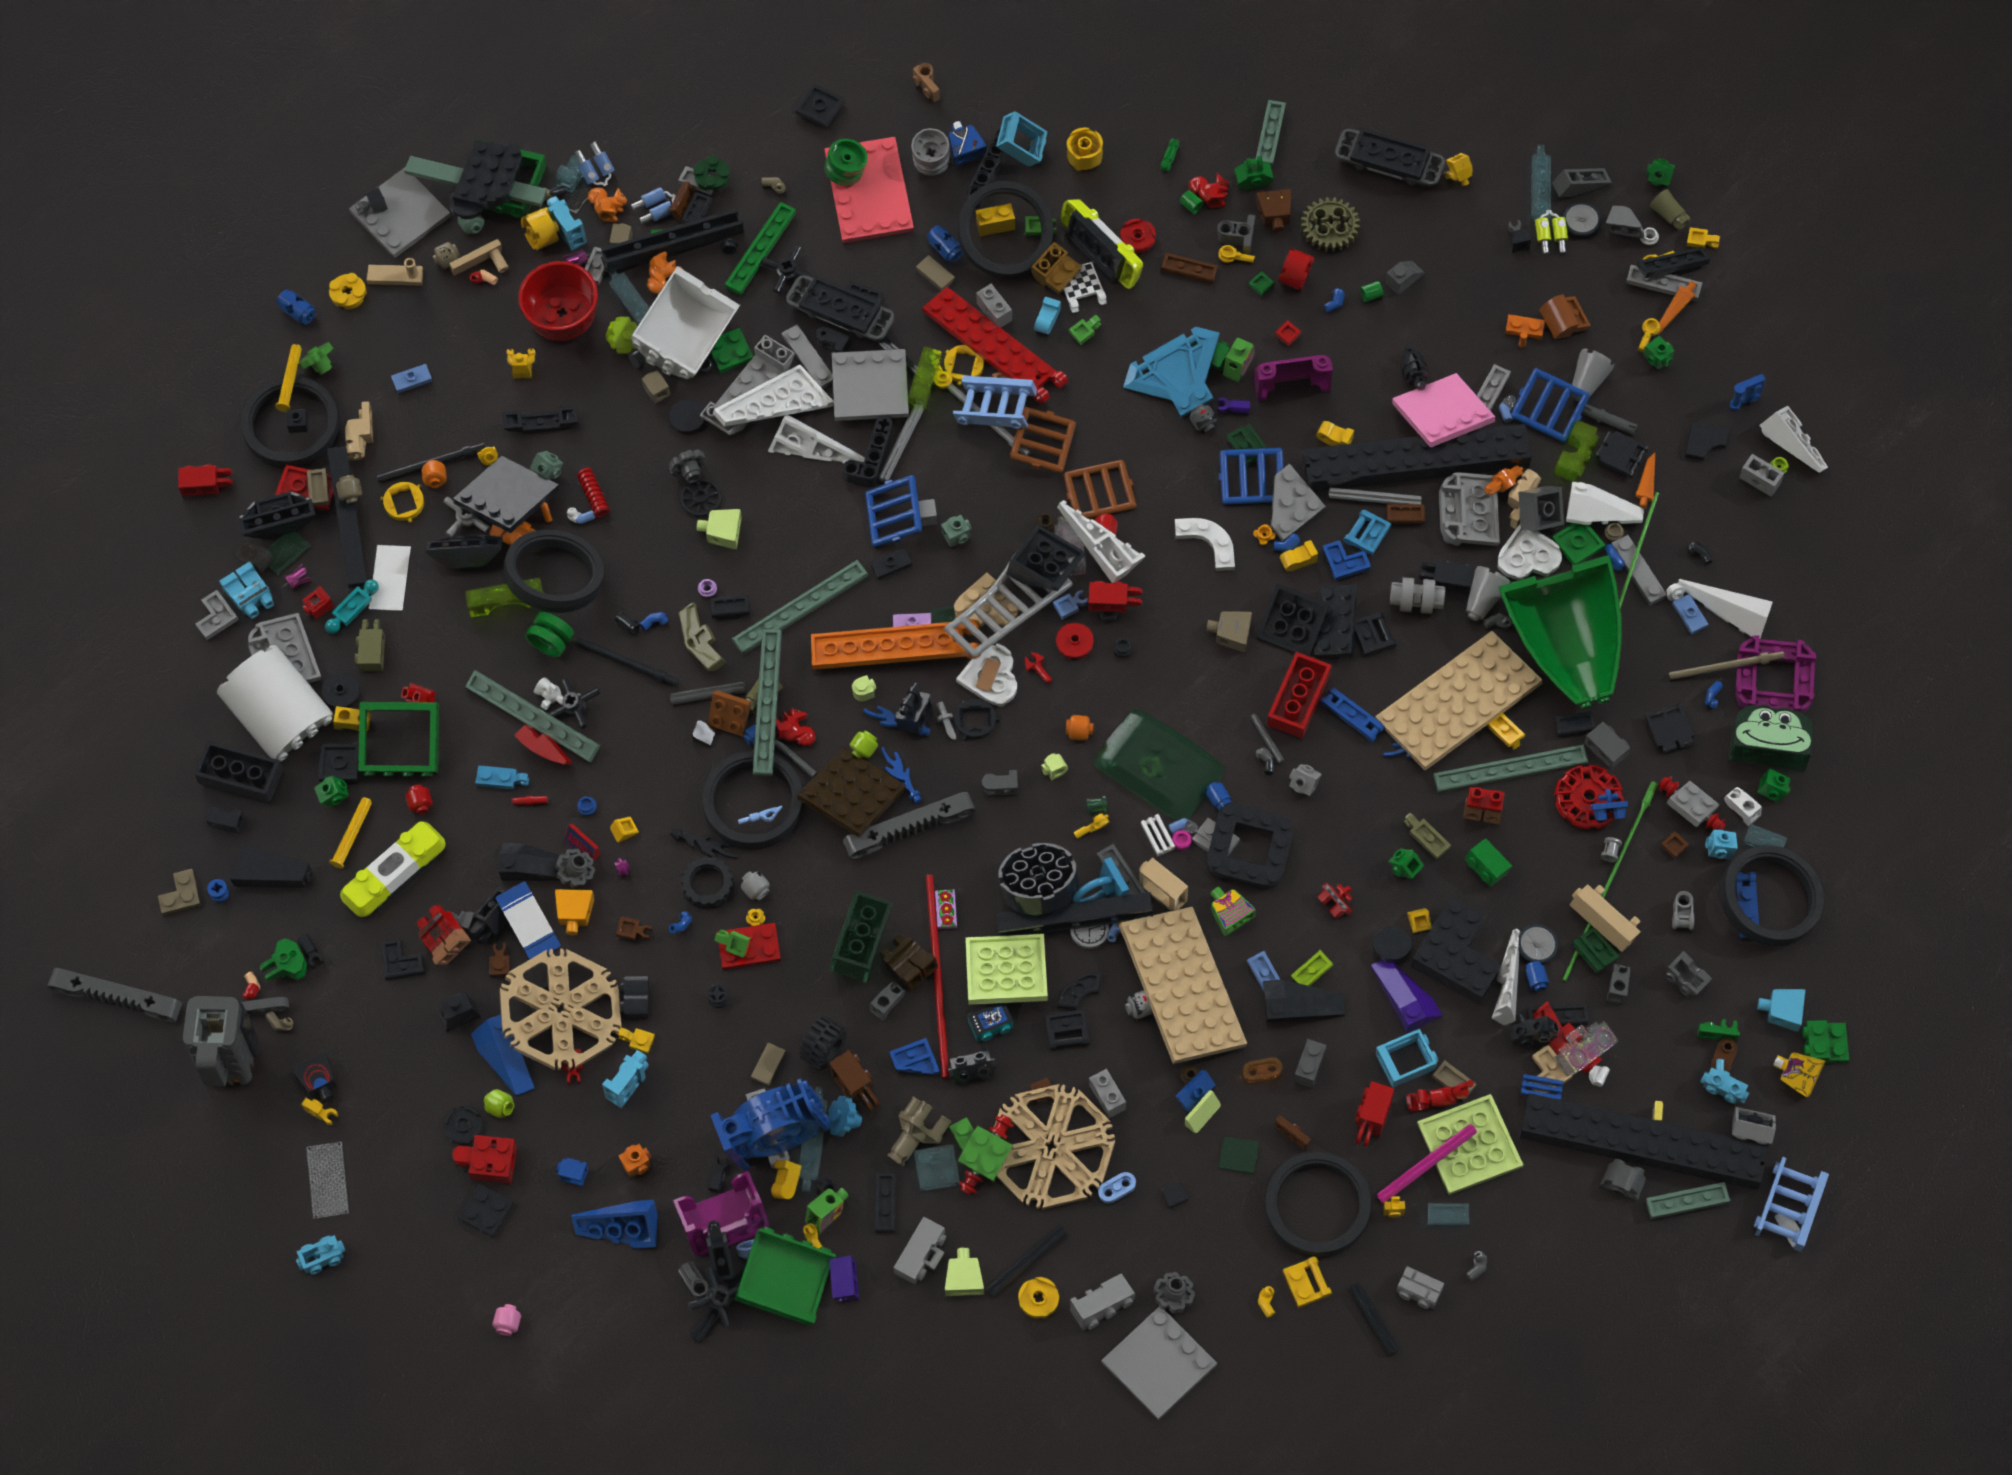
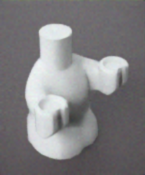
M546 677L539 680L534 693L545 698L540 707L547 710L550 704L556 701L563 705V696L561 695L560 688L551 683Z

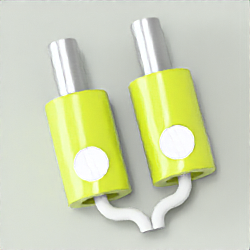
M1547 210L1546 214L1541 215L1540 218L1535 220L1537 242L1542 244L1543 254L1549 253L1548 241H1551L1549 219L1543 217L1550 213V215L1556 217L1552 219L1554 241L1558 242L1560 253H1565V241L1568 240L1566 219L1552 213L1551 210Z

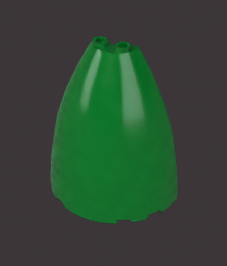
M1609 555L1572 565V569L1569 572L1541 580H1536V577L1533 576L1498 586L1507 612L1525 648L1557 688L1573 703L1580 706L1581 710L1591 707V704L1597 702L1599 704L1609 702V697L1614 692L1621 651V612L1616 580Z

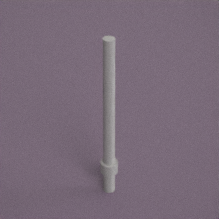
M951 383L947 389L965 403L966 395ZM972 401L971 410L973 412H980L981 408ZM989 425L1009 442L1008 445L1012 447L1015 436L1013 437L1002 426ZM1020 445L1019 452L1028 456L1031 451Z

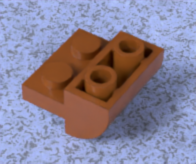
M1563 294L1556 296L1539 309L1555 339L1570 337L1573 332L1588 330L1591 326L1575 296L1566 298Z

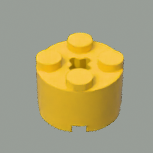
M1086 127L1074 130L1067 139V159L1069 163L1078 171L1089 170L1100 165L1103 157V140L1101 135L1097 131H1091L1090 128Z
M546 207L521 218L522 228L526 227L527 231L525 233L526 239L533 249L540 250L559 241L557 235L559 231L556 221H552L550 212Z

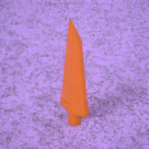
M1690 281L1686 288L1683 286L1678 288L1676 295L1659 322L1661 328L1658 335L1695 297L1692 291L1696 284L1693 281Z
M1655 453L1646 461L1635 495L1640 499L1639 507L1647 508L1648 501L1652 502L1654 499Z

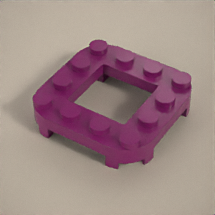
M1759 635L1752 636V638L1741 644L1737 660L1759 656L1760 653L1765 652L1770 654L1783 651L1785 659L1774 661L1795 663L1793 694L1756 691L1757 664L1742 666L1736 669L1735 696L1738 705L1751 711L1764 707L1774 710L1775 713L1781 710L1791 711L1796 715L1806 713L1814 698L1816 653L1808 645L1804 644L1805 641L1802 640L1794 643L1759 639Z

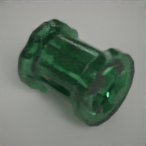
M1105 795L1095 799L1086 798L1089 815L1099 811L1108 812Z

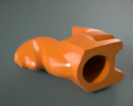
M599 187L593 188L588 192V200L591 204H594L599 218L605 222L617 223L618 218L615 215L617 212H623V209L620 207L627 204V199L620 192V189H617L614 197H607L605 189Z
M666 251L654 256L649 262L651 278L647 279V287L654 294L661 292L667 283L666 278L671 277L677 267L675 264L676 260L666 261Z

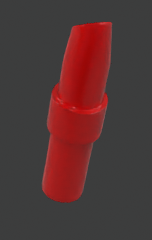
M548 796L518 797L511 799V802L514 805L547 804Z

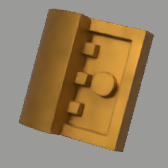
M1055 242L1031 267V272L1035 279L1043 287L1047 285L1058 294L1082 270V266L1070 258L1068 252Z

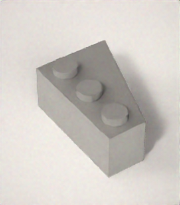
M1122 1273L1102 1283L1101 1287L1093 1292L1091 1289L1086 1291L1085 1297L1079 1300L1076 1297L1070 1299V1311L1083 1331L1087 1328L1089 1330L1095 1328L1100 1320L1111 1318L1116 1314V1310L1121 1307L1127 1308L1134 1302L1135 1293Z

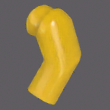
M812 1223L805 1225L803 1232L806 1240L812 1243L813 1247L820 1249L822 1245L818 1240L817 1227Z
M1271 1286L1263 1288L1258 1298V1305L1267 1318L1275 1314L1274 1309L1270 1305L1274 1295V1289Z

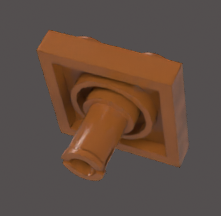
M715 690L712 695L708 724L743 737L745 735L744 731L747 728L751 701Z

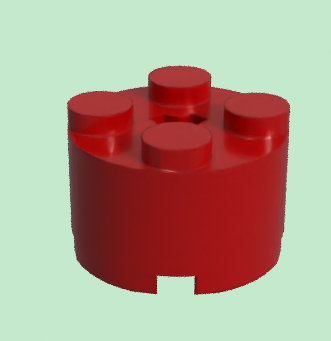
M1291 248L1277 282L1302 291L1314 257Z

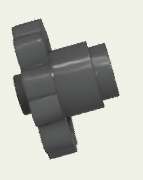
M699 449L682 452L679 454V457H674L671 460L669 470L675 477L683 476L688 483L696 482L701 478L700 469L706 464L705 455Z
M568 849L565 855L562 854L558 857L555 868L558 870L557 878L563 884L569 883L572 888L583 887L586 882H590L593 878L595 868L592 864L594 860L587 852L581 853L579 849Z
M1177 1272L1166 1273L1164 1278L1158 1279L1154 1286L1153 1293L1156 1295V1304L1162 1310L1169 1309L1171 1313L1183 1312L1185 1307L1192 1305L1195 1297V1292L1192 1290L1193 1283L1187 1276L1180 1277Z

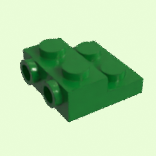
M1827 1020L1806 1022L1805 1026L1802 1027V1037L1806 1038L1804 1055L1824 1060L1825 1063L1849 1062L1846 1023H1827Z

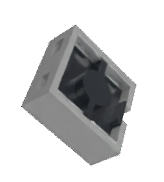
M1736 1107L1732 1120V1135L1741 1140L1752 1139L1759 1144H1772L1776 1130L1775 1115Z

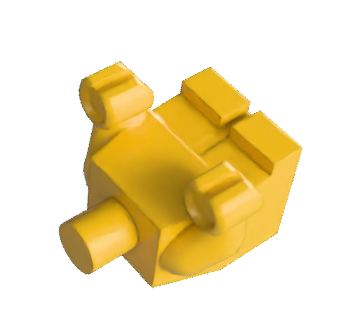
M1460 153L1447 159L1446 163L1450 170L1444 172L1445 178L1461 181L1462 186L1468 185V178L1472 176L1473 172L1469 156Z
M507 349V362L512 366L513 379L531 378L532 364L535 361L536 355L535 350L528 349V354L517 353L515 355L513 349L511 351Z

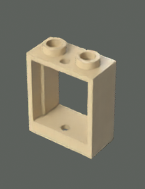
M1153 857L1149 862L1145 861L1139 868V883L1146 892H1151L1152 897L1170 911L1179 910L1187 902L1188 886Z

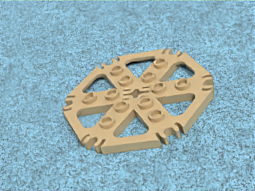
M550 949L549 957L547 956V950L511 970L505 978L511 984L505 985L502 983L499 990L502 1034L506 1032L504 1035L505 1039L508 1037L515 1039L510 1042V1047H514L513 1050L553 1070L556 1068L555 1062H557L558 1070H561L562 1063H567L568 1070H571L572 1061L574 1062V1069L612 1047L616 1039L610 1034L615 1033L618 1035L620 1028H622L618 985L614 987L616 980L608 982L606 978L611 973L607 972L606 968L567 949L565 951L566 957H564L563 949H560L559 956H555L553 949ZM540 963L547 966L549 991L526 981L523 978V974ZM569 963H577L593 972L591 979L569 991ZM605 994L611 998L612 1017L610 1019H604L583 1009ZM514 998L538 1011L519 1022H513L510 1019L509 1000ZM560 1005H563L564 1011L558 1013L556 1007H560ZM551 1027L552 1054H544L528 1045L530 1039ZM572 1027L598 1039V1044L581 1054L576 1053L573 1045Z
M1060 1084L1015 1094L1019 1102L1014 1097H1011L1010 1101L1014 1105L1007 1107L1003 1104L1005 1112L1000 1108L998 1113L999 1117L1003 1114L1011 1118V1122L1030 1141L1013 1144V1149L997 1178L1022 1204H1024V1200L1027 1197L1026 1205L1029 1206L1032 1200H1036V1208L1039 1209L1041 1201H1044L1042 1210L1088 1199L1084 1195V1191L1091 1197L1092 1192L1089 1190V1187L1095 1186L1099 1189L1100 1186L1097 1181L1101 1185L1103 1184L1115 1145L1114 1134H1106L1107 1130L1112 1129L1111 1121L1079 1089L1076 1097L1075 1087L1072 1088L1071 1093H1065L1066 1086L1064 1084L1061 1086V1092H1058ZM1045 1097L1054 1099L1047 1126L1027 1108L1028 1102ZM1075 1106H1083L1096 1120L1095 1125L1067 1131ZM1054 1137V1146L1056 1147V1149L1052 1148V1150L1049 1153L1046 1144L1050 1145ZM1093 1147H1101L1104 1151L1099 1169L1093 1173L1072 1152ZM1035 1162L1026 1189H1020L1006 1175V1171L1010 1167ZM1055 1167L1076 1187L1074 1193L1057 1198H1051L1048 1195Z

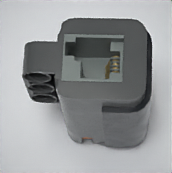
M195 996L191 998L186 1009L183 1041L205 1086H226L227 1082L229 1085H235L236 1082H240L241 1085H247L252 1079L251 1070L254 1067L253 1059L257 1057L259 1040L244 1005L233 997Z

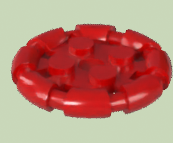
M1580 765L1571 768L1564 773L1565 776L1560 778L1555 786L1554 797H1556L1557 801L1555 805L1559 814L1564 820L1568 819L1571 825L1581 829L1589 830L1594 827L1600 829L1614 822L1613 809H1610V812L1607 813V820H1589V817L1594 816V811H1590V805L1606 803L1605 800H1598V795H1605V789H1610L1612 794L1618 793V799H1614L1612 802L1624 801V797H1622L1623 789L1618 779L1614 775H1610L1607 772L1608 770L1596 765H1589L1588 767ZM1589 774L1590 779H1584L1583 775ZM1602 778L1607 781L1605 784L1601 781ZM1570 781L1575 782L1573 786L1569 784ZM1588 792L1592 793L1595 798L1593 800H1587L1584 797V794ZM1564 796H1570L1569 800H1564ZM1573 809L1579 812L1576 816L1571 813Z

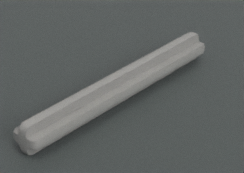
M914 404L878 476L881 482L885 483V481L889 480L924 410L922 405Z
M1341 488L1329 489V498L1387 504H1421L1422 501L1420 496Z

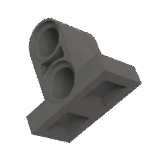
M1248 215L1247 223L1228 220L1221 221L1217 229L1218 241L1223 244L1243 246V254L1250 255L1255 215Z

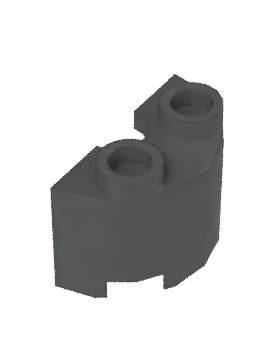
M1683 951L1668 966L1666 978L1670 982L1676 983L1680 987L1681 993L1689 997L1690 995H1697L1712 978L1703 969L1698 968L1694 964V960Z
M1614 1159L1613 1163L1608 1164L1600 1186L1611 1191H1619L1624 1196L1638 1201L1646 1181L1645 1171L1637 1166L1625 1165L1626 1163L1620 1159Z

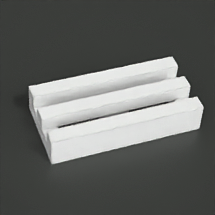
M1159 814L1153 818H1148L1146 821H1141V826L1157 857L1175 849V845ZM1154 822H1157L1169 847L1166 846ZM1147 825H1151L1162 850L1157 846Z

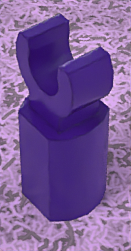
M1219 398L1218 404L1225 405L1223 407L1218 406L1219 413L1231 411V413L1249 414L1250 401H1228L1226 398Z

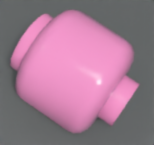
M510 1304L497 1308L492 1323L496 1333L504 1336H511L512 1333H516L521 1313L516 1310L515 1306Z

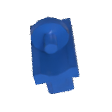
M1605 789V795H1598V800H1605L1606 803L1590 805V811H1594L1596 821L1607 820L1606 809H1613L1614 819L1625 818L1628 801L1612 802V800L1618 799V793L1611 794L1610 789Z

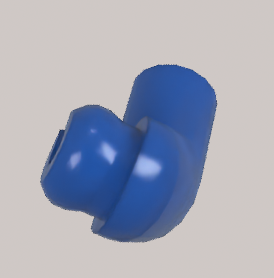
M664 612L652 613L639 625L646 631L655 622H659L660 625L666 624L668 617L665 616Z
M1716 681L1707 690L1705 704L1711 709H1715L1719 703L1714 698L1723 688L1721 682Z

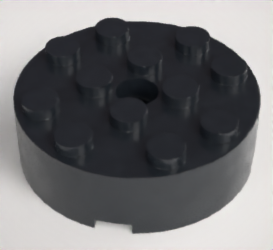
M1035 843L1032 844V847L1023 850L1018 848L1003 860L999 868V882L1004 901L1009 907L1023 914L1038 916L1066 907L1073 900L1074 894L1079 889L1077 867L1072 854L1065 848L1055 844Z

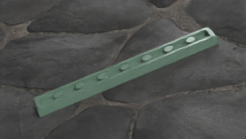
M410 156L404 171L408 175L457 186L464 169ZM515 181L510 193V200L542 207L547 189Z
M856 560L733 637V643L742 655L746 654L761 644L762 629L784 630L868 577V573L859 561Z
M762 629L753 775L755 776L773 775L782 630Z
M476 670L473 671L465 686L542 734L549 735L554 741L589 762H592L600 747L598 743Z
M1583 744L1434 773L1433 777L1437 792L1442 793L1587 765L1588 758Z

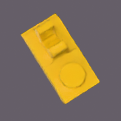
M1503 713L1486 725L1508 747L1512 746L1513 750L1520 746V739L1525 737V734Z

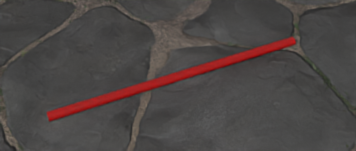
M926 875L931 951L939 966L933 972L941 1076L942 1079H948L950 1076L948 1072L949 1064L933 875Z

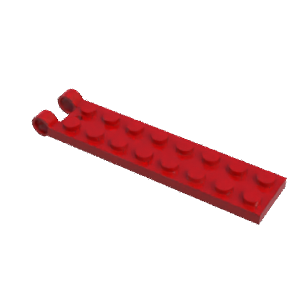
M949 287L942 290L922 308L924 314L964 345L968 346L1005 377L1033 380L1037 393L1036 396L1031 397L1037 403L1044 404L1050 398L1048 391L1042 387L1049 380L1057 388H1062L1068 383V378L1063 372H1057Z

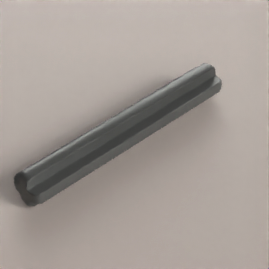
M744 682L672 693L670 694L671 703L675 705L711 699L715 690L730 695L745 693Z

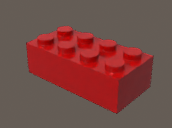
M1296 652L1268 714L1267 726L1303 739L1331 675L1332 665Z

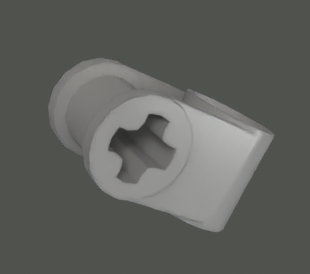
M1687 891L1679 892L1674 900L1672 918L1674 930L1677 928L1694 929L1693 896ZM1679 900H1685L1688 905H1681Z

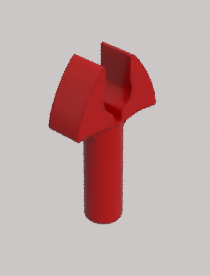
M1031 652V656L1036 660L1035 664L1030 662L1025 656L1026 671L1035 670L1044 682L1049 684L1052 678L1041 666V663L1044 662V657Z

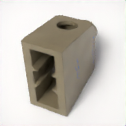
M1223 611L1221 612L1219 622L1208 620L1206 631L1217 633V644L1245 652L1252 612Z

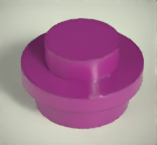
M618 858L614 865L620 877L623 875L628 876L627 871L630 870L626 859L622 861L621 858Z

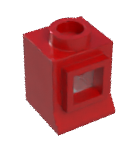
M321 586L302 599L304 604L303 610L308 616L312 615L315 620L334 607L331 598Z

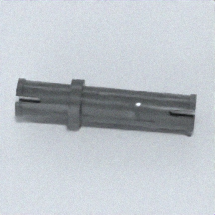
M1587 403L1582 411V415L1593 418L1598 423H1605L1634 435L1638 424L1605 412L1603 408L1600 410Z

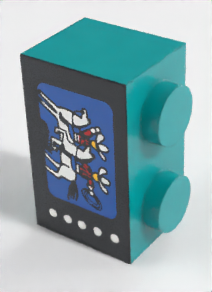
M996 1003L967 1015L968 1023L977 1042L981 1040L983 1042L988 1041L994 1035L1008 1033L1013 1028V1019L1005 1003Z

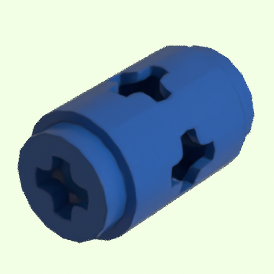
M937 225L928 232V242L946 261L954 263L963 255L959 242L945 227Z
M286 289L277 298L276 304L300 324L307 325L315 317L316 310H314V307L295 292Z

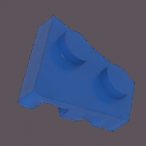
M926 1038L889 1052L896 1072L940 1074Z

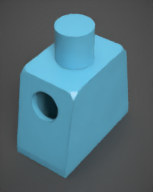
M1775 989L1770 995V1000L1759 998L1757 1010L1768 1011L1767 1021L1769 1023L1793 1031H1799L1802 1025L1805 990Z

